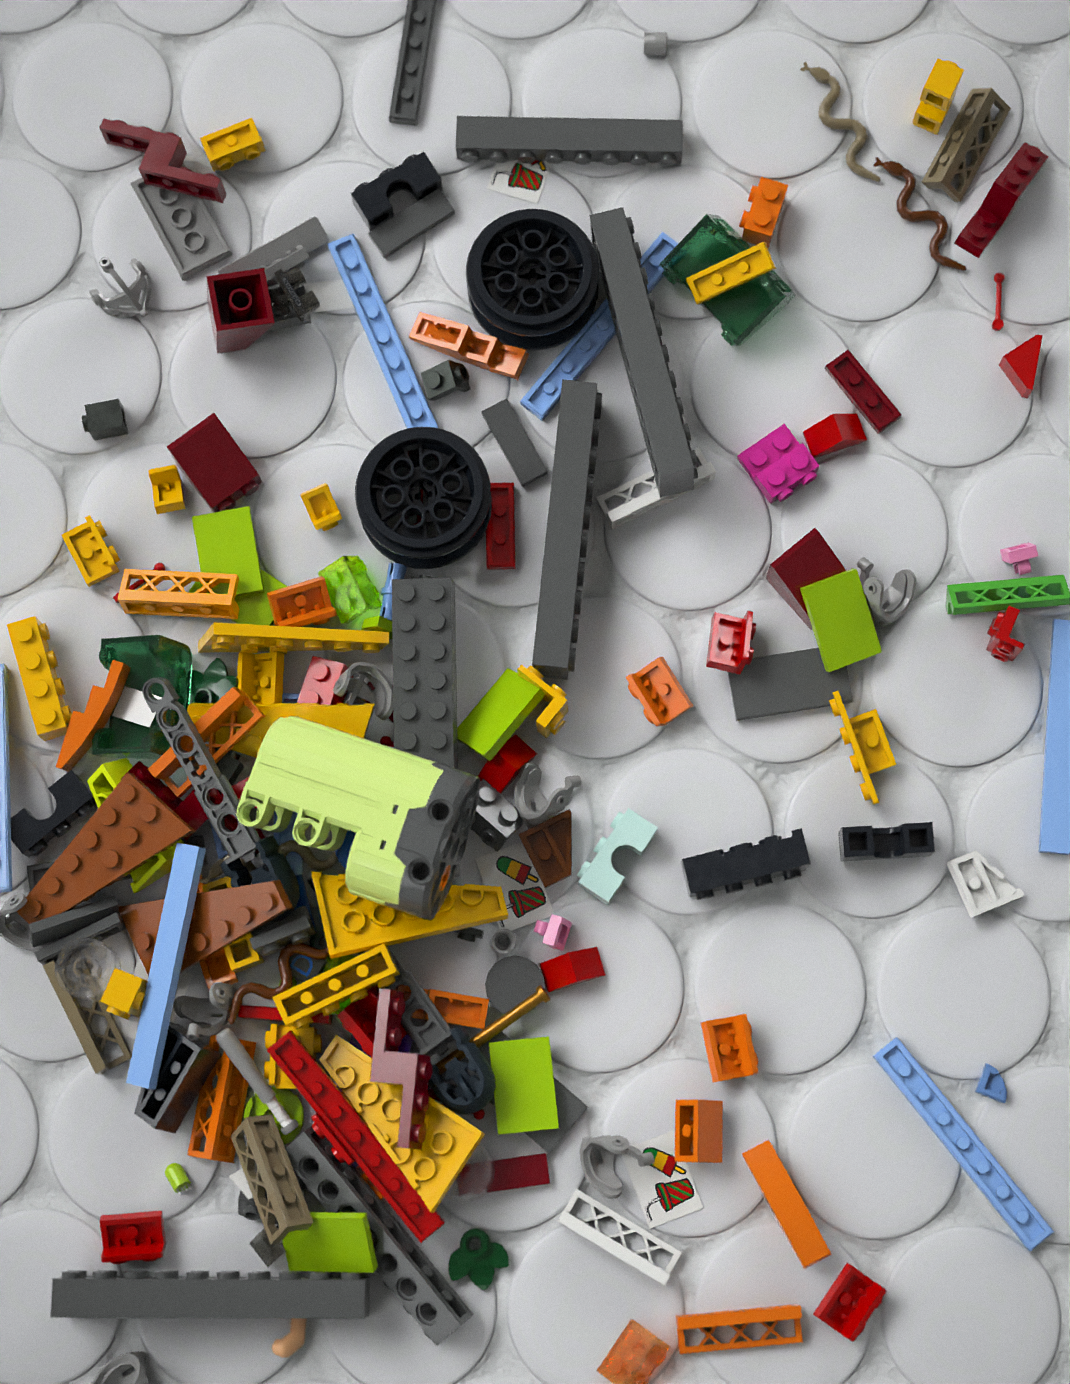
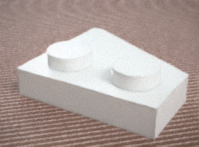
M978 851L970 852L947 862V866L970 918L1025 896L1021 889H1015L1003 878L1004 874L997 868L990 866L987 859Z

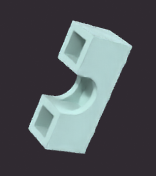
M629 808L625 814L619 812L610 825L614 830L608 839L604 836L600 839L593 850L597 853L592 863L586 861L577 874L581 878L578 886L609 905L625 880V877L612 867L611 858L614 853L621 849H630L641 856L658 831V827Z

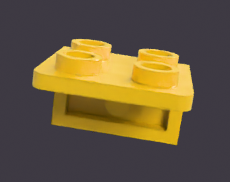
M520 665L517 669L518 676L539 687L546 694L542 699L549 703V705L536 719L537 732L547 739L551 733L556 735L565 724L563 719L568 713V700L565 698L567 694L555 684H552L551 687L542 680L543 675L534 667L529 666L526 668Z

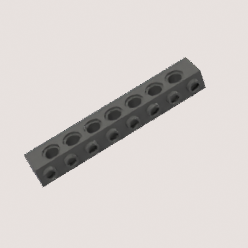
M311 1126L285 1148L293 1170L303 1180L308 1191L315 1195L324 1206L326 1212L355 1213L353 1211V1208H355L357 1213H367L378 1265L375 1271L383 1279L385 1286L401 1301L405 1311L412 1315L422 1327L424 1334L438 1346L466 1322L473 1313L353 1165L349 1166L346 1161L343 1163L339 1162L331 1151V1148L334 1146L326 1137L324 1139L320 1138ZM333 1183L337 1186L338 1191L334 1188ZM372 1231L376 1234L377 1238L373 1236ZM411 1280L415 1282L417 1287L412 1284Z

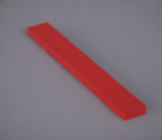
M292 1030L267 1049V1052L420 1243L445 1224L444 1219L436 1210L434 1213L430 1212L423 1199L414 1190L406 1176L369 1129L367 1123Z

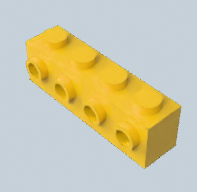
M36 616L7 624L37 735L44 741L66 735L72 712L69 705L65 706L63 695L66 694L61 677L57 678L55 668L58 667V662L54 651L49 649L47 640L51 638L46 623H41Z
M382 944L272 998L285 1026H295L297 1030L313 1022L311 1017L321 1012L324 1016L338 1011L340 1009L339 1004L348 999L352 1003L368 996L367 990L377 985L379 989H383L395 983L394 977L400 975V972L388 947Z

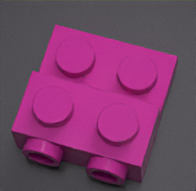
M785 424L737 456V460L770 504L777 499L780 502L786 500L794 493L792 489L802 483L805 486L812 482L818 476L816 473L820 466L803 443L799 444Z

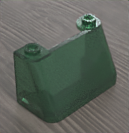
M706 214L659 265L664 269L662 274L669 282L674 285L678 282L690 290L686 280L687 277L747 250L751 246L723 218L718 215ZM772 270L704 302L703 305L722 323L721 328L723 332L721 336L730 345L736 344L741 346L796 295L777 273Z
M162 635L101 639L99 659L105 669L110 670L112 660L123 662L131 667L124 687L143 692V686L149 679L164 677L171 682L178 694L179 699L176 701L187 710L190 702L192 653L186 644ZM155 683L151 688L152 694L159 697L164 696V687L160 683ZM169 709L166 713V720L170 725L175 726L178 724L179 715L174 709ZM113 710L110 716L109 728H99L92 739V755L99 757L159 759L171 747L156 720V714L151 726L146 727L112 716Z

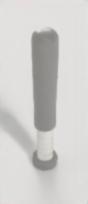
M226 1028L218 1033L216 1036L218 1044L262 1103L268 1105V1108L282 1126L281 1132L287 1135L296 1129L299 1123L296 1119H290V1116L275 1097L276 1093L230 1028Z

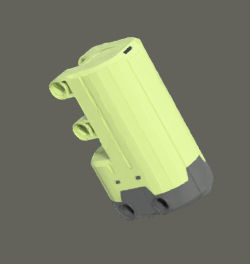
M298 716L280 717L271 725L262 741L254 767L244 787L236 814L237 819L244 826L279 833L284 831L289 825L293 811L297 812L298 815L292 832L295 841L302 846L316 847L325 851L339 849L344 842L347 830L356 832L345 873V883L349 892L352 895L431 921L443 905L454 881L457 867L464 855L468 835L477 809L480 778L473 774ZM257 806L256 820L252 822L249 814L251 809ZM275 811L277 813V821L273 826H270L268 823ZM310 825H313L311 829V840L307 841V839L305 838V830ZM329 831H331L332 840L329 844L324 845V841L328 837Z

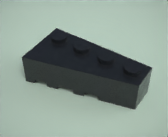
M802 828L791 831L792 836L782 839V836L773 835L758 841V845L746 842L730 847L727 852L719 849L682 859L681 865L689 897L696 896L697 900H704L714 897L715 891L725 889L726 894L744 890L743 885L754 883L755 887L772 884V878L783 876L784 880L801 877V872L805 871L811 864Z

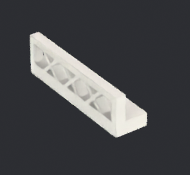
M699 447L694 449L700 467L697 468L698 478L694 479V489L714 480L716 474L711 461L707 463ZM653 470L596 497V501L610 528L613 530L690 491L660 498L655 479L653 483L648 481L654 478ZM638 485L651 488V491L637 498L631 497L634 487ZM629 490L628 495L622 494ZM614 497L625 500V504L609 511L605 503Z
M578 1189L574 1191L558 1219V1222L664 1286L682 1253ZM578 1197L590 1204L593 1217L580 1220L570 1214ZM594 1207L604 1212V1214L596 1216ZM607 1216L616 1219L619 1233L607 1236L601 1233L597 1219ZM594 1220L596 1229L585 1222ZM620 1222L631 1229L622 1232ZM633 1232L641 1234L645 1249L634 1252L626 1247L623 1235ZM620 1236L622 1245L611 1238ZM647 1239H649L657 1245L649 1247ZM664 1248L673 1254L665 1270L653 1264L650 1251ZM647 1252L648 1260L638 1254Z

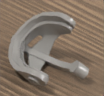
M108 257L101 258L99 264L103 271L111 274L123 292L112 298H105L97 289H92L89 291L92 301L97 306L99 305L104 312L117 318H128L138 314L145 317L147 315L145 309L151 298L152 290L143 264L135 258L131 260L129 264L137 273V278L130 287H127L114 270L111 260ZM120 306H132V307H130V308H124V307H120Z
M862 557L857 563V567L861 569V585L868 607L874 617L875 626L880 628L894 622L906 611L914 595L916 576L909 569L901 570L895 574L891 585L884 591V585L879 578L869 577L874 564L865 557ZM888 602L890 605L884 610L882 606Z
M357 662L340 675L335 683L333 693L342 697L348 690L349 694L345 703L352 705L356 696L370 703H375V715L380 719L386 720L393 711V687L384 673L375 665ZM359 674L358 677L350 678L353 675ZM366 677L375 687L373 691L365 683L364 680Z
M526 763L519 772L514 788L515 805L525 826L530 829L551 815L564 810L570 800L574 787L581 786L580 776H567L565 778V787L553 791L547 800L542 795L539 787L542 771L536 763ZM532 801H534L536 811L534 812L531 808Z
M22 893L15 894L4 903L0 910V937H3L7 942L16 947L29 951H37L56 942L57 940L33 948L29 937V924L16 912L27 903V899ZM15 921L24 926L25 929L22 931L10 923Z
M216 982L209 989V998H195L183 995L175 999L173 1008L176 1015L194 1022L189 1024L186 1035L188 1039L198 1040V1037L214 1035L228 1023L232 998L237 991L234 986L223 982ZM212 1014L223 1015V1017H211V1016H212ZM195 1023L206 1024V1025H210L211 1027H210V1028H201L200 1025L195 1024Z
M620 1135L584 1137L579 1152L584 1174L592 1187L606 1198L614 1199L622 1194V1182L616 1176L613 1168L615 1154L625 1153L634 1157L640 1167L654 1163V1156L651 1152L643 1154L639 1149L630 1146L629 1141ZM594 1148L599 1149L602 1162L598 1163Z
M127 1352L113 1358L98 1371L91 1384H149L145 1352ZM131 1367H134L135 1371L124 1376V1371Z

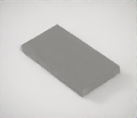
M142 177L131 182L133 190L182 280L233 255L203 198L147 185Z

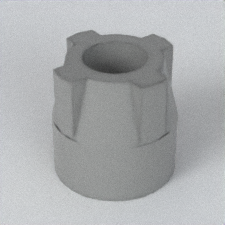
M645 32L644 55L666 56L667 32Z
M508 929L498 930L492 937L493 948L499 953L512 951L516 945L515 934ZM507 935L510 938V944L508 946H501L499 944L500 936Z

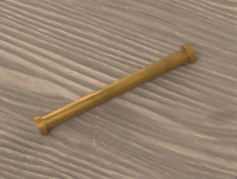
M539 985L535 988V993L480 1031L469 1042L475 1043L479 1048L543 1001L547 1003L551 1000L549 995ZM457 1048L437 1062L435 1065L440 1070L439 1074L442 1075L447 1071L444 1065L456 1057L461 1061L467 1057L465 1053Z

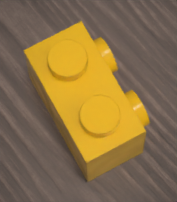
M114 968L100 1002L108 1005L107 1012L129 1020L130 1016L133 1015L139 1018L147 981Z

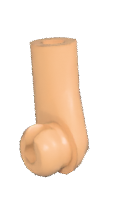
M291 1318L290 1333L280 1340L276 1339L272 1344V1351L275 1355L282 1358L290 1357L304 1345L307 1318Z

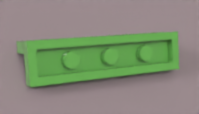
M1064 575L947 585L945 607L947 614L957 615L1006 610L1008 606L1016 609L1070 605V591Z

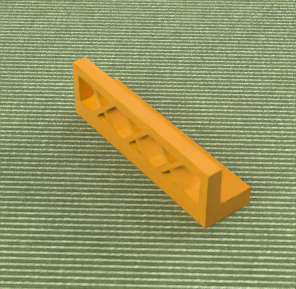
M124 569L118 601L125 614L238 619L240 609L235 597L239 577L237 574ZM131 579H143L146 582L138 590H129ZM164 580H171L174 583V586L167 591H158L155 587ZM192 581L200 582L203 586L194 593L184 590V587ZM219 583H230L228 594H215L212 588Z

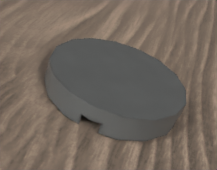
M521 956L504 957L496 962L488 972L485 982L487 998L492 1006L502 1014L507 1013L535 993V988L539 985L545 990L544 977L539 967L528 958Z

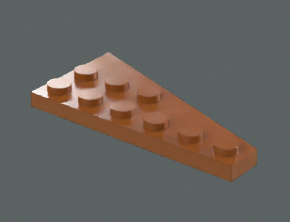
M127 773L26 896L27 903L16 912L30 924L69 911L83 901L94 897L100 890L111 886L138 869L161 851H166L183 837H188L195 830L133 773Z
M280 880L197 893L180 974L292 908ZM165 899L119 906V913L148 976Z

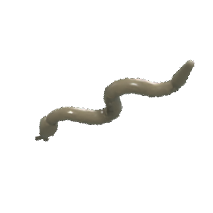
M804 62V67L800 69L801 71L807 70L819 83H828L831 86L830 92L819 106L818 116L823 125L831 129H849L856 133V139L850 145L845 155L847 165L857 175L879 182V176L858 165L855 161L856 155L864 147L868 138L866 128L858 120L833 118L829 114L830 108L840 95L841 88L839 82L826 69L820 67L810 68L807 62Z
M288 840L279 845L278 853L284 854L285 858L288 853L297 852L303 861L315 870H326L339 861L335 851L328 859L318 860L309 847L302 846L295 840ZM227 854L222 859L214 862L210 868L209 876L206 879H200V882L207 884L211 879L222 875L224 872L220 864L230 856ZM240 859L252 879L250 872L257 868L251 860L246 863L244 859Z

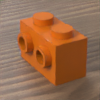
M761 177L759 185L752 186L748 202H751L752 205L749 212L744 210L739 227L744 228L742 241L754 245L764 241L769 249L786 198L787 184Z
M675 1100V1162L722 1163L723 1101Z

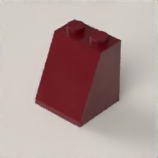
M264 268L206 276L207 302L217 354L245 350L275 325Z
M212 413L167 446L177 466L213 513L233 509L237 500L244 495L248 497L259 489V484L262 483L255 468L215 413Z
M814 528L770 564L766 580L809 629L813 630L800 588L847 570L819 531Z

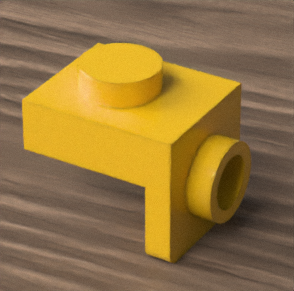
M170 465L150 469L148 473L152 484L156 513L162 514L185 509L183 484L177 466Z
M327 483L300 494L316 530L322 528V531H327L338 525L337 521L341 520L342 516Z

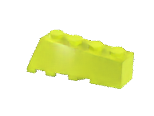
M128 758L102 764L87 780L98 808L119 784L121 778L133 767ZM181 839L174 843L172 847L166 851H161L149 859L147 863L130 873L134 881L130 883L134 894L171 872L176 844H184Z

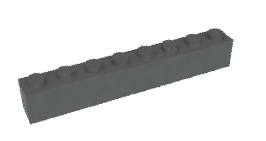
M457 116L456 156L457 159H462L465 162L490 160L495 163H503L507 160H518L521 163H533L535 160L547 161L551 164L575 161L577 164L603 162L607 165H616L619 162H631L634 165L659 163L663 166H672L682 161L683 120Z

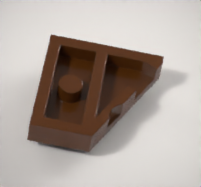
M570 809L518 834L545 889L572 876V813Z

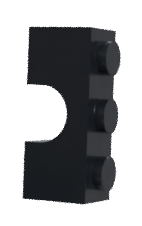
M422 152L419 155H410L403 161V164L394 169L388 168L384 170L375 180L359 184L354 189V192L351 193L353 205L368 229L372 231L394 217L393 207L389 202L392 194L402 190L408 191L419 201L438 188L442 191V179L425 152Z
M72 770L48 788L56 800V809L49 818L43 820L36 819L25 808L11 818V840L23 855L27 857L32 855L34 857L38 856L47 849V843L55 836L59 838L71 829L72 826L70 824L78 817L82 819L88 816L95 809L93 805L96 802L92 792Z
M932 822L907 823L890 828H872V826L842 827L838 832L841 862L930 857L935 852Z

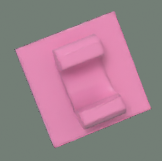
M1027 542L1000 549L1002 561L1010 564L1013 563L1015 573L1022 575L1032 572L1029 559L1038 556L1035 544Z
M551 914L549 923L537 920L534 932L544 936L542 943L553 949L563 951L572 922L561 916Z

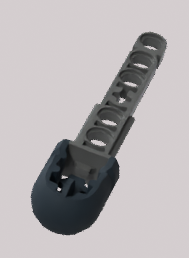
M164 677L149 679L143 686L142 693L151 712H156V720L193 785L198 801L230 856L220 866L226 876L232 877L230 882L232 888L280 880L292 908L268 922H276L286 918L297 906L300 898V886L284 854L278 853L279 845L274 836L260 839L255 828L244 826L239 822L236 813L240 801L225 774L222 775L187 710L176 701L179 699V696L173 685ZM155 683H160L164 687V696L161 699H156L152 695L151 688ZM169 709H174L179 715L178 724L175 726L170 725L166 720V713ZM184 735H188L193 739L194 747L190 752H186L181 747V739ZM198 753H200L201 755L200 757L195 758V760L192 761L188 759V757L197 755ZM201 765H205L207 770H205L204 774L198 775L196 770ZM213 788L219 789L223 794V801L220 805L213 803L210 799V792ZM228 814L235 816L238 821V827L235 831H230L225 826L224 819ZM258 849L263 863L267 865L269 870L263 865L250 872L252 875L251 879L247 868L243 866L240 859H244L246 863L257 857L256 850Z
M389 949L400 975L394 977L395 983L383 989L396 991L401 985H407L410 988L411 996L405 1001V1011L401 1016V1024L420 1052L418 1054L433 1056L437 1053L438 1056H441L449 1050L447 1045L455 1039L457 1048L463 1051L470 1061L469 1064L467 1062H460L455 1057L444 1065L447 1070L445 1078L447 1080L453 1079L457 1085L456 1088L452 1084L445 1083L439 1074V1068L432 1064V1076L428 1080V1084L449 1110L458 1114H473L480 1111L493 1098L496 1088L495 1075L490 1064L476 1044L469 1042L470 1036L463 1026L453 1029L449 1027L410 970L405 972ZM419 1009L425 1010L428 1014L427 1023L421 1027H417L412 1021L414 1012ZM468 1067L470 1071L478 1073L481 1080L476 1075L470 1076L466 1068Z

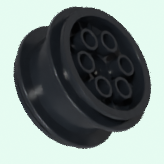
M543 209L513 211L487 225L471 246L466 262L469 304L479 325L490 336L498 338L502 344L527 351H539L557 347L572 339L585 327L596 307L599 290V264L595 249L585 232L565 216ZM536 245V246H539V247H537V248H535V249H531V248H528L527 246ZM505 254H510L515 257L513 261L505 262L500 259ZM560 255L565 260L561 263H555L551 258ZM529 263H536V264H538V265H537V266H534V265L529 266L528 264H529ZM490 270L500 272L497 276L488 277ZM577 272L578 279L568 278L564 273ZM532 277L536 278L534 285L530 284V278ZM507 282L513 287L505 290L500 287V284ZM558 283L564 285V288L559 291L551 289ZM528 296L538 298V302L535 304H528L525 301ZM516 298L518 303L514 313L505 309ZM548 299L557 308V310L548 313L545 305Z
M413 427L393 433L379 442L369 452L357 475L355 501L362 527L373 546L382 555L395 563L414 569H435L450 565L470 553L480 542L487 530L492 512V496L487 469L475 449L464 439L452 432L435 427ZM420 460V466L414 468L412 461ZM430 460L439 462V466L434 470H427L424 467L425 463ZM449 465L456 468L454 471L444 473ZM400 467H408L411 470L404 477L395 474L396 470ZM386 479L395 483L389 486H382ZM448 481H456L460 484L454 491H448L444 488ZM421 489H424V493L428 498V506L422 504ZM391 494H399L402 497L396 504H390L386 501L387 497ZM452 501L469 502L467 512L452 505ZM447 508L451 511L450 515L443 519L435 516L438 509ZM401 513L402 517L391 528L386 521ZM415 514L422 517L420 523L416 525H410L406 522L408 517ZM433 522L439 536L427 538V523L432 525Z

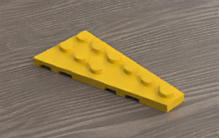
M214 622L198 641V653L280 652L287 654V651L327 650L337 652L362 650L364 653H379L380 650L389 644V632Z
M215 703L189 704L187 712L193 723L195 724ZM318 703L256 705L265 717L231 750L257 758L262 741L271 725L280 717L287 718L290 716H298L365 739L375 703H365L364 705H349V703H338L337 705H319ZM246 705L237 711V723L246 724L254 716ZM221 727L216 732L215 744H225L229 740L230 727Z
M311 871L330 959L368 951L382 944L390 946L508 919L502 888L498 886L451 885L443 905L433 920L430 921L352 895L345 883V874H338V876L324 875L322 872Z
M335 1035L319 1061L350 1100L355 1110L367 1123L369 1129L406 1176L414 1190L423 1199L430 1212L434 1213L485 1133L429 1097V1107L425 1112L424 1120L426 1138L422 1143V1150L398 1148L403 1085L370 1082L372 1058L338 1035Z

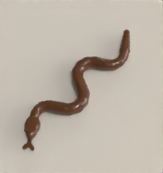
M876 157V163L873 164L874 167L883 166L892 176H902L906 180V184L896 200L897 212L900 216L910 222L933 221L937 225V230L929 245L931 257L942 266L965 271L967 268L965 265L942 256L939 252V247L946 238L949 228L946 218L938 211H911L907 207V203L916 187L913 173L905 169L898 162L890 161L883 163Z
M290 943L280 951L277 961L281 984L276 988H270L254 982L241 985L232 998L229 1024L233 1025L235 1023L243 997L246 994L253 993L264 999L273 1000L272 997L292 988L293 975L289 961L292 955L301 954L315 960H324L330 957L328 947L318 949L305 943L296 945Z

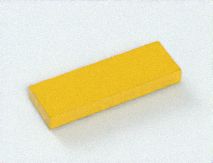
M763 241L687 277L686 280L696 304L700 305L775 270L776 266L766 243Z

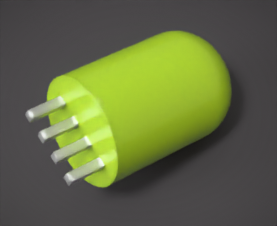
M172 1163L166 1167L165 1176L175 1193L181 1195L180 1192L185 1193L184 1190L188 1191V1187L191 1189V1182L180 1164Z

